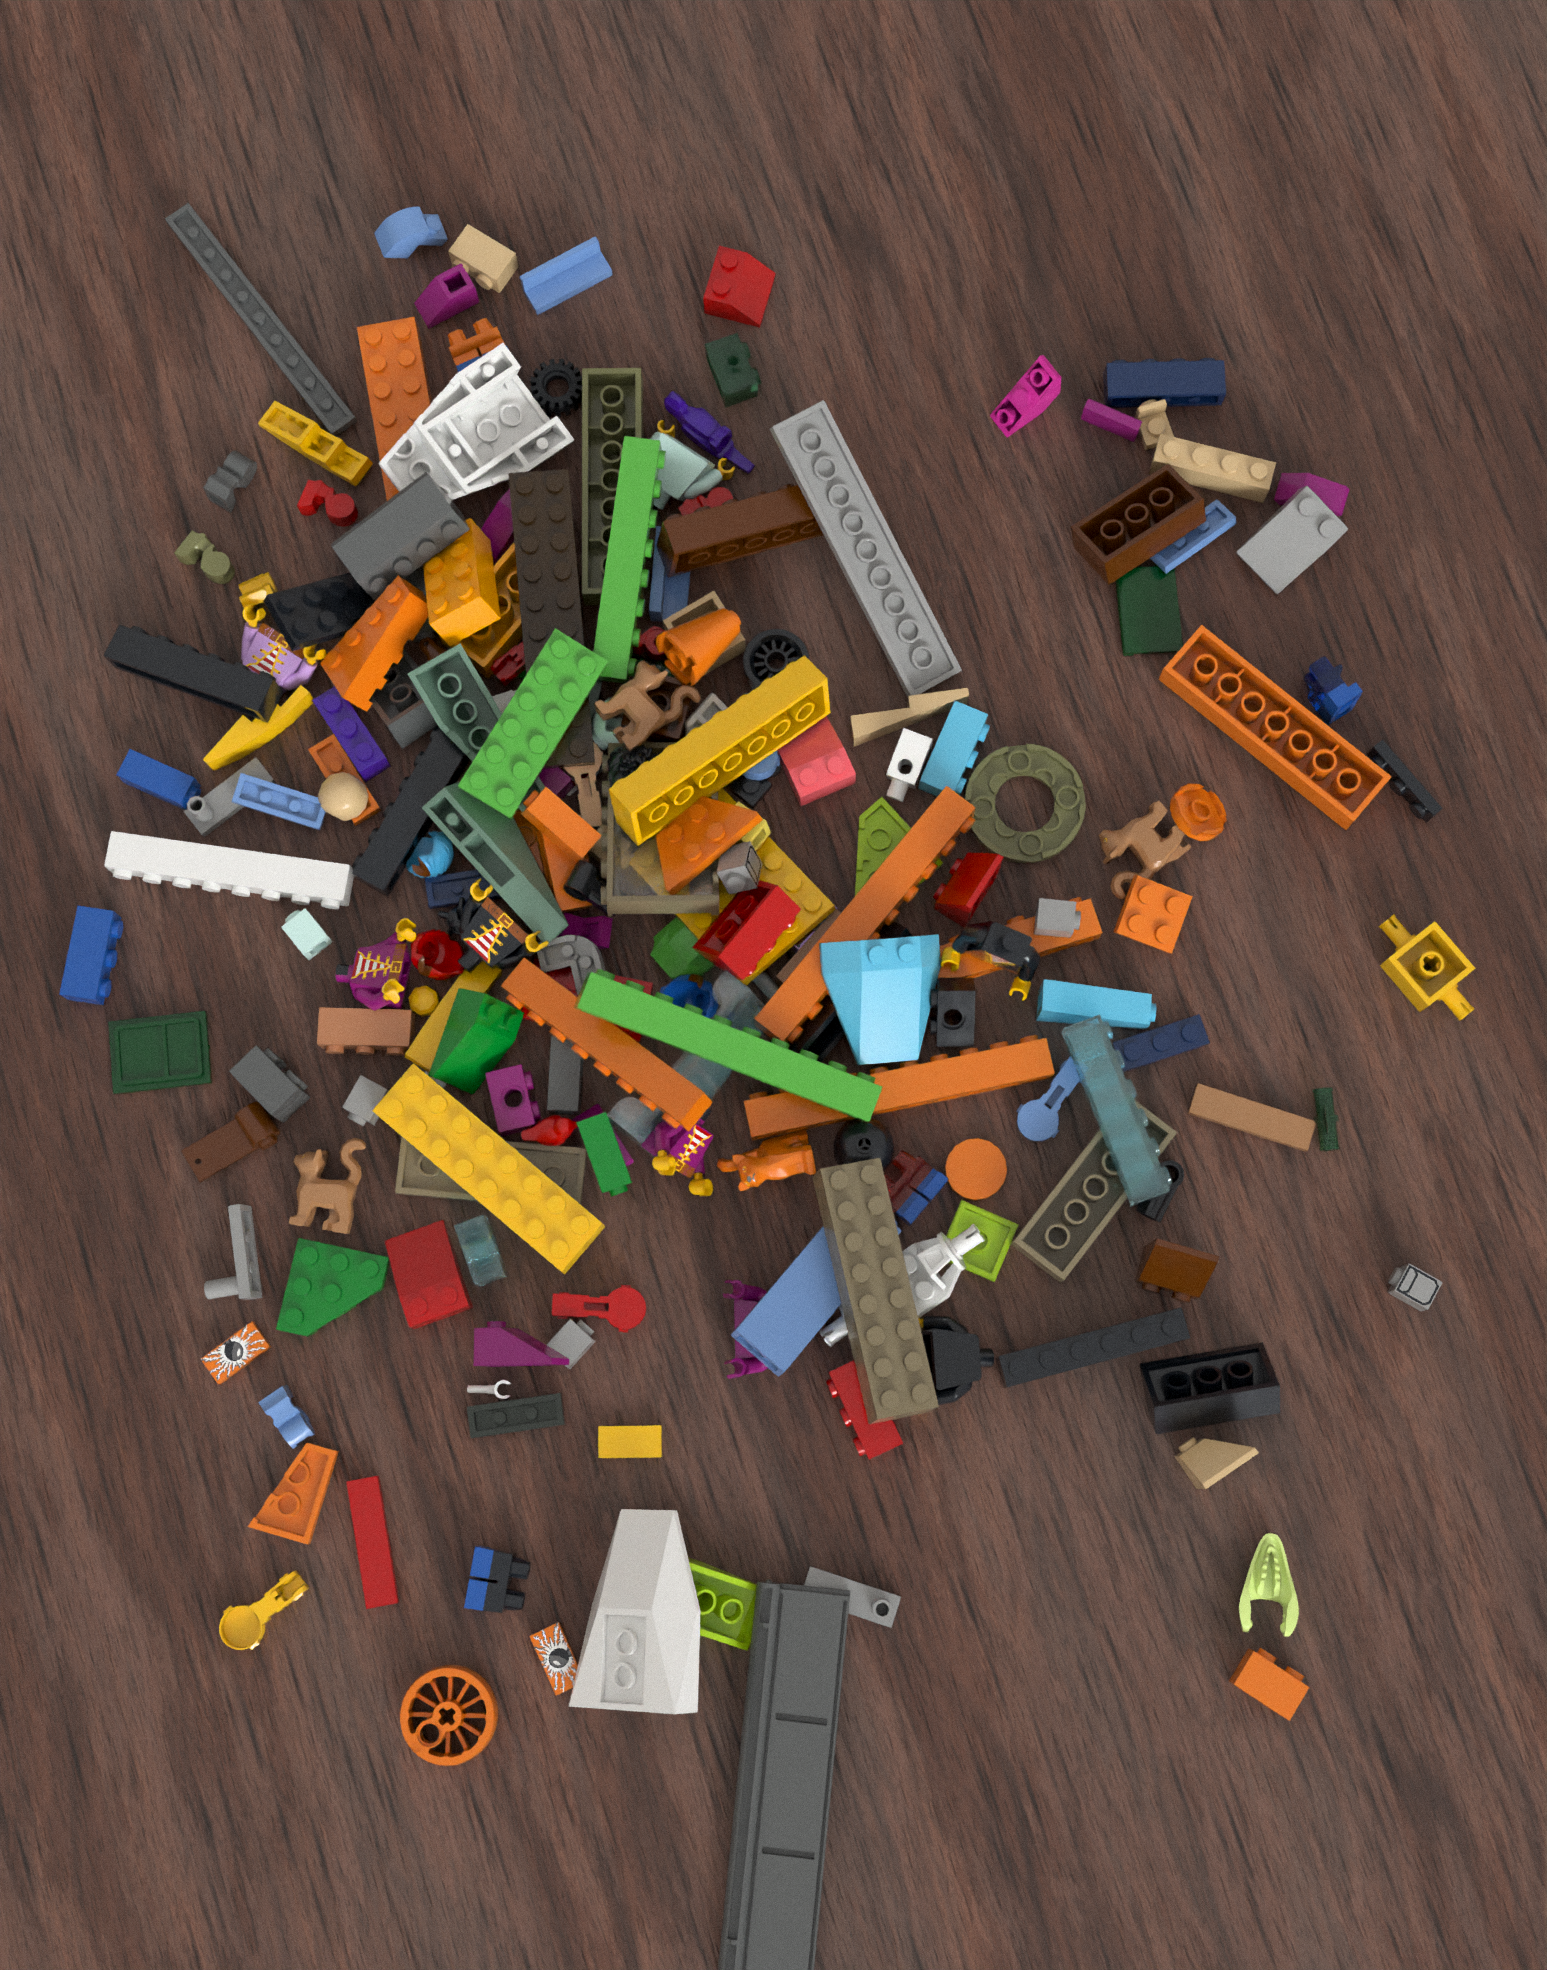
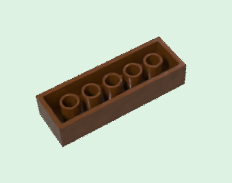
M786 484L777 491L770 493L760 491L751 495L750 498L740 501L738 499H730L721 506L714 508L704 506L684 516L682 514L671 515L662 522L656 546L669 578L823 536L824 534L799 486Z

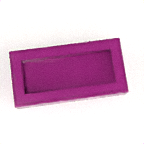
M1092 399L1087 400L1081 416V420L1132 442H1135L1142 424L1141 420Z

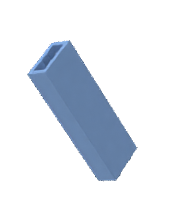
M824 1226L820 1228L731 1334L735 1340L778 1377L788 1369L841 1305ZM897 1227L898 1235L902 1230Z

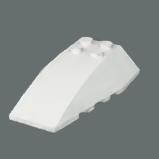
M502 343L458 372L423 414L417 418L409 430L403 434L383 457L379 465L399 492L427 472L446 495L453 500L509 480L508 473L530 472L572 443L574 438L558 416L551 420L517 375L521 366L506 345Z

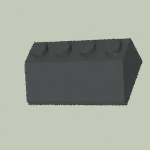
M425 472L331 543V546L357 583L376 601L397 576L405 579L470 530L460 509L432 477Z

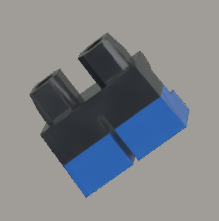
M480 1545L475 1546L470 1576L497 1580L498 1582L474 1577L470 1578L464 1608L503 1613L506 1610H522L526 1592L511 1590V1579L514 1577L527 1580L530 1574L531 1562L517 1558L516 1553L500 1551Z

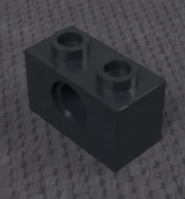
M937 978L936 989H931V1007H936V1017H930V1035H936L937 1047H974L976 994L974 978ZM950 1009H956L959 1011L954 1015H949L945 1013Z

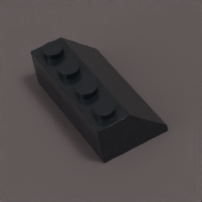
M1263 1342L1140 1364L1148 1413L1155 1434L1280 1413V1384Z

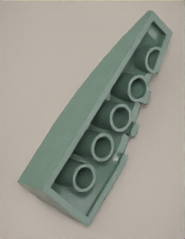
M460 643L407 674L438 727L473 762L502 713ZM539 776L525 799L534 789L539 793L545 788ZM522 802L519 809L523 812L526 806Z

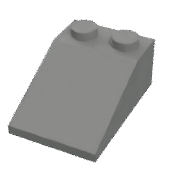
M1308 486L1300 488L1235 553L1277 595L1324 554L1348 528Z

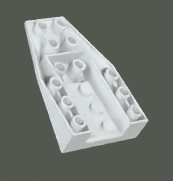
M621 1509L592 1603L569 1707L664 1714L698 1712L701 1610L677 1510Z

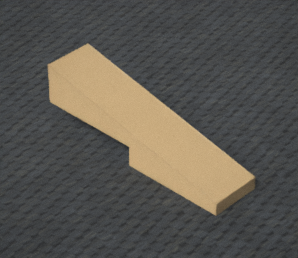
M968 688L908 696L907 708L850 716L853 747L949 711L954 701L967 704L969 697Z

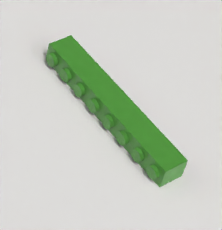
M624 436L593 650L594 653L608 661L606 668L598 679L601 681L625 684L629 681V676H635L637 659L632 658L633 646L639 647L641 629H637L636 625L637 618L643 617L645 599H640L642 587L647 588L649 569H645L646 557H652L654 542L649 539L650 528H656L658 510H653L654 499H660L662 480H657L659 469H664L666 461V451L662 450L660 440Z

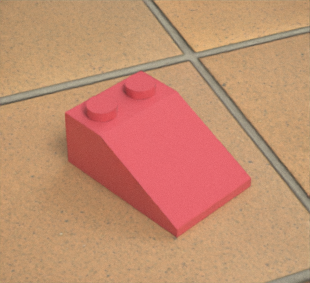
M827 716L777 750L778 755H780V763L800 807L851 786L856 782L855 770Z

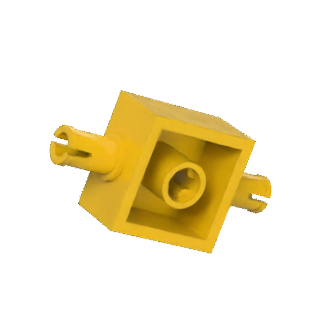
M1395 914L1379 926L1397 947L1395 949L1396 952L1384 961L1380 967L1419 1012L1426 1009L1436 1000H1442L1458 1018V1021H1460L1475 1009L1459 992L1457 983L1476 968L1435 921L1417 936L1415 934L1411 936L1396 918ZM1427 963L1431 966L1428 971L1423 967Z

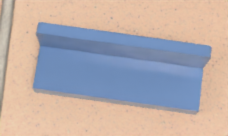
M593 237L521 275L520 280L526 298L535 313L539 315L609 278L613 273L601 252L599 240L597 237Z
M656 526L649 615L651 621L663 622L664 619L688 606L690 572L667 577L656 546L661 526Z

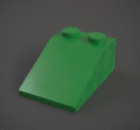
M459 988L428 1076L466 1093L474 1094L486 1079L485 1073L493 1070L515 1042L524 1012L485 993Z

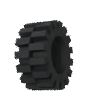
M550 359V365L546 366L545 362L541 363V370L536 368L534 370V377L531 376L530 380L533 397L543 411H546L548 416H551L552 412L558 417H561V412H565L566 416L571 415L570 409L573 408L576 411L579 409L578 403L582 404V376L577 367L574 369V365L570 361L566 365L564 359H559L558 364H555L554 359ZM556 379H562L569 385L567 393L560 397H553L546 391L548 384Z

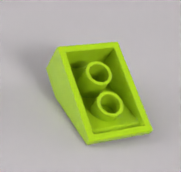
M688 1557L701 1610L700 1635L748 1651L751 1643L757 1584Z

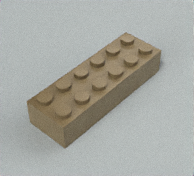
M1127 1094L1010 1245L1059 1283L1063 1282L1177 1132Z

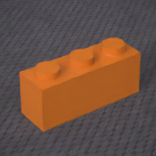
M534 826L544 877L562 912L566 913L591 907L592 904L589 902L575 899L563 890V885L577 862L572 860ZM586 854L581 860L589 863L588 855Z

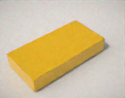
M662 1425L598 1426V1458L662 1457Z

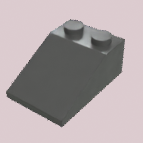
M405 649L398 665L393 662L384 676L387 682L382 690L377 688L369 699L373 703L371 706L402 749L437 726L407 674L418 668V666Z

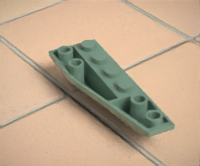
M460 782L444 787L422 809L533 932L540 931L537 934L542 942L548 941L549 944L569 924L515 819H508L458 788Z

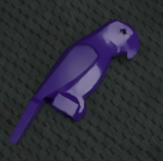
M675 391L669 393L664 399L665 408L680 422L683 433L691 441L718 459L726 458L728 462L747 474L753 470L754 464L734 447L731 439L732 432L728 427H721L716 419L702 407L695 408L689 406Z

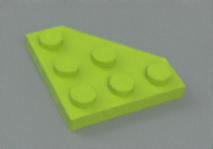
M883 797L878 799L859 816L855 896L911 829ZM938 859L935 863L936 865H938L937 869L940 868L943 864V862L940 859ZM922 878V880L918 883L916 887H918L926 879Z

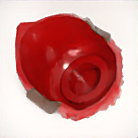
M436 929L416 934V938L410 946L411 961L421 975L435 980H446L463 974L464 967L457 961L464 954L459 941L453 940L448 932Z

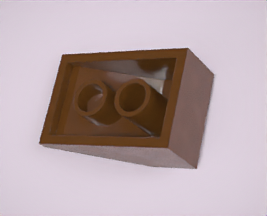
M1156 1238L1144 1246L1135 1282L1142 1284L1141 1289L1144 1291L1159 1294L1160 1290L1172 1293V1299L1190 1303L1191 1299L1200 1298L1218 1263L1219 1256Z

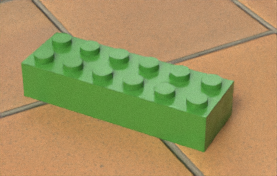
M555 628L461 779L458 788L512 820L603 673L608 661Z

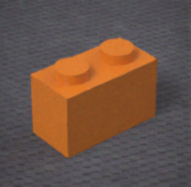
M1248 1648L1229 1682L1290 1721L1310 1688L1302 1683L1304 1676L1289 1666L1284 1671L1274 1664L1277 1658L1262 1648H1259L1257 1652Z

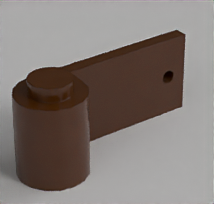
M258 1101L238 1111L234 1116L235 1119L181 1150L200 1183L259 1148L265 1150L277 1143L276 1137L280 1134V1131L268 1111Z

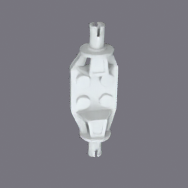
M974 1224L952 1240L940 1232L936 1238L914 1243L902 1251L918 1318L950 1297L961 1271L966 1269L962 1255L985 1241L983 1235L979 1234L981 1232ZM952 1260L953 1264L941 1277L938 1272ZM842 1305L839 1306L842 1316L824 1329L819 1330L821 1336H825L824 1341L830 1347L848 1335Z

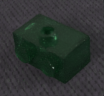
M738 333L704 344L705 357L725 408L758 396L757 385L761 384L760 376L756 367L751 368L748 361L751 358L749 347L746 341L741 343Z

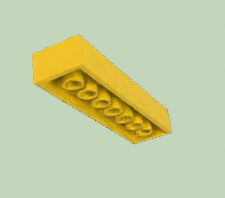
M804 655L797 661L790 662L784 670L772 678L765 679L759 687L750 693L740 696L734 704L724 711L714 714L702 726L692 729L687 736L677 743L667 746L658 756L642 763L636 771L625 778L617 780L608 789L616 823L639 846L669 825L701 796L709 798L712 794L830 714L827 677Z
M414 1063L372 1110L563 1274L567 1273L605 1228L601 1221Z

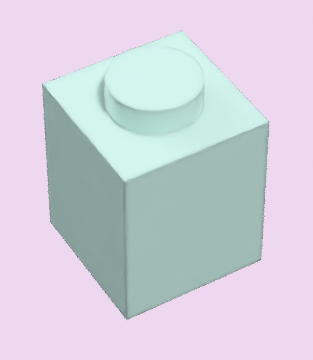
M306 908L301 912L297 910L291 913L285 919L286 923L281 926L308 960L312 959L333 942Z

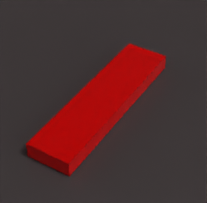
M372 1476L347 1481L366 1609L399 1603L379 1476Z

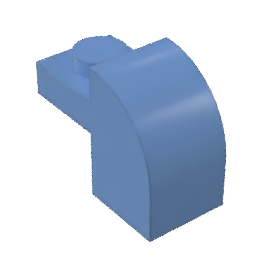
M409 207L393 213L374 232L384 258L408 259L418 245L443 246L448 240L438 214H422L420 207Z

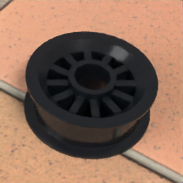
M770 629L756 635L747 645L743 657L744 674L750 687L753 690L756 689L767 675L768 678H772L784 670L790 662L797 661L804 655L809 659L805 644L798 636L783 629ZM776 645H781L780 649H776ZM774 659L784 662L783 667L779 669H773L768 664Z

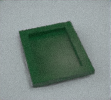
M207 1011L108 1022L113 1094L212 1083Z

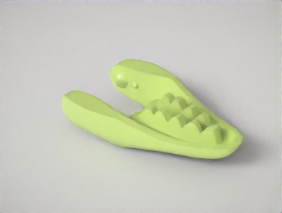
M1268 1533L1262 1537L1257 1546L1240 1596L1239 1615L1243 1632H1249V1629L1253 1626L1250 1601L1255 1599L1273 1600L1283 1607V1620L1280 1630L1283 1636L1289 1637L1296 1627L1299 1616L1297 1595L1283 1544L1278 1535Z

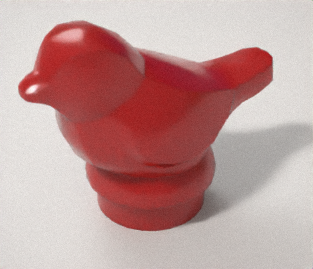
M560 1115L548 1116L537 1122L534 1127L523 1130L521 1138L523 1141H537L546 1146H560L569 1138L577 1127V1123Z

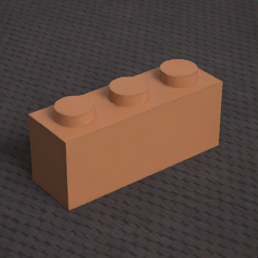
M319 1007L317 1044L322 1049H325V1053L344 1054V1049H354L356 1054L374 1055L375 1050H387V1055L403 1056L414 1041L416 1015L412 1010L378 1009L373 1011L363 1008Z

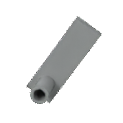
M256 757L203 798L194 796L188 800V809L184 813L203 837H206L244 808V806L231 802L241 773L274 784L276 783Z
M243 1204L228 1206L236 1276L206 1281L204 1284L205 1295L207 1299L239 1294V1299L262 1298L252 1208L249 1205Z
M812 1566L809 1567L804 1583L806 1586L851 1590L848 1614L892 1628L901 1596Z

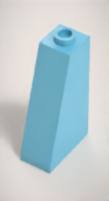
M1044 979L1038 990L1036 1021L1146 1030L1150 1026V1022H1155L1156 1004L1151 1003L1152 994Z

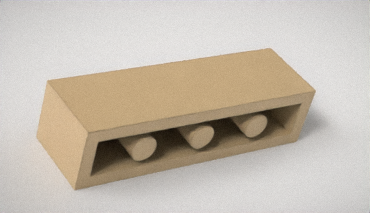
M1160 434L1149 474L1151 475L1161 467L1169 464L1189 485L1263 503L1270 489L1276 462Z

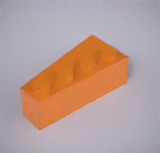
M397 576L386 587L379 598L365 611L363 616L346 632L345 636L328 652L320 663L341 697L366 712L373 704L369 699L377 688L382 690L387 682L384 676L393 662L398 665L404 654L402 653L407 640H414L428 618L425 594L400 576Z

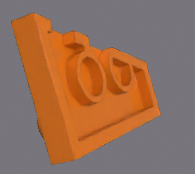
M306 1443L285 1472L278 1486L269 1495L259 1513L247 1527L307 1545L310 1544L339 1451Z

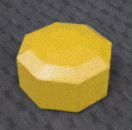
M427 985L414 988L408 997L410 1009L421 1017L431 1015L439 1004L438 993Z

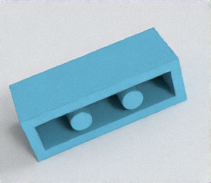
M954 701L921 776L918 789L938 797L942 790L948 786L961 795L967 781L966 778H963L964 772L967 767L973 768L979 752L974 751L978 740L984 742L990 729V725L986 724L987 713Z

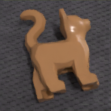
M641 661L636 665V673L632 680L621 685L608 702L598 700L594 706L595 711L603 721L611 719L622 712L630 720L629 725L626 727L618 726L613 730V735L620 744L624 743L630 752L644 744L652 733L658 731L666 724L676 721L682 714L683 699L685 697H689L695 703H699L701 700L699 691L691 685H682L676 688L671 696L670 710H661L648 696L647 692L664 684L668 672L666 670L661 672L655 665Z
M1160 801L1154 802L1149 806V813L1146 816L1131 820L1122 829L1114 831L1105 829L1099 834L1101 849L1106 856L1103 861L1105 865L1119 858L1129 847L1142 867L1140 873L1126 870L1117 873L1112 878L1110 887L1116 898L1121 900L1126 898V893L1122 886L1126 882L1131 884L1134 875L1150 880L1164 865L1176 861L1191 848L1189 843L1187 844L1182 840L1185 833L1177 825L1170 828L1169 835L1163 839L1154 829L1168 811Z
M349 1139L340 1149L341 1163L349 1171L348 1177L344 1180L321 1178L327 1163L328 1151L317 1149L316 1152L296 1155L294 1165L298 1168L301 1175L296 1190L298 1210L297 1215L290 1217L289 1224L310 1227L317 1207L329 1209L330 1213L329 1219L323 1222L322 1230L350 1234L354 1218L353 1201L356 1198L357 1185L361 1179V1166L352 1157V1152L366 1148V1143L362 1139Z

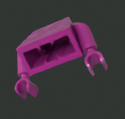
M726 1280L725 1283H730L733 1286L732 1294H723V1297L734 1299L736 1329L767 1291L761 1287L743 1284L739 1280ZM735 1340V1358L724 1362V1365L731 1363L735 1368L734 1374L726 1375L728 1379L763 1372L768 1368L737 1340Z

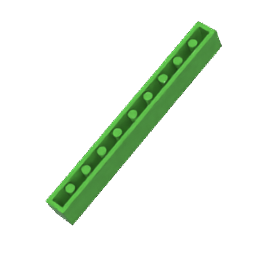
M597 969L596 973H587L575 1003V1009L858 1120L870 1122L882 1090V1086L874 1084L875 1077L862 1072H858L857 1076L846 1072L847 1066L831 1060L826 1065L817 1061L819 1057L817 1054L803 1049L798 1054L788 1050L789 1043L776 1038H772L771 1042L760 1039V1032L745 1026L742 1031L730 1027L732 1021L718 1015H714L713 1020L702 1016L703 1010L685 1003L684 1008L672 1004L674 998L659 992H656L655 996L643 992L644 986L629 980L626 981L625 985L614 981L615 975L607 971Z

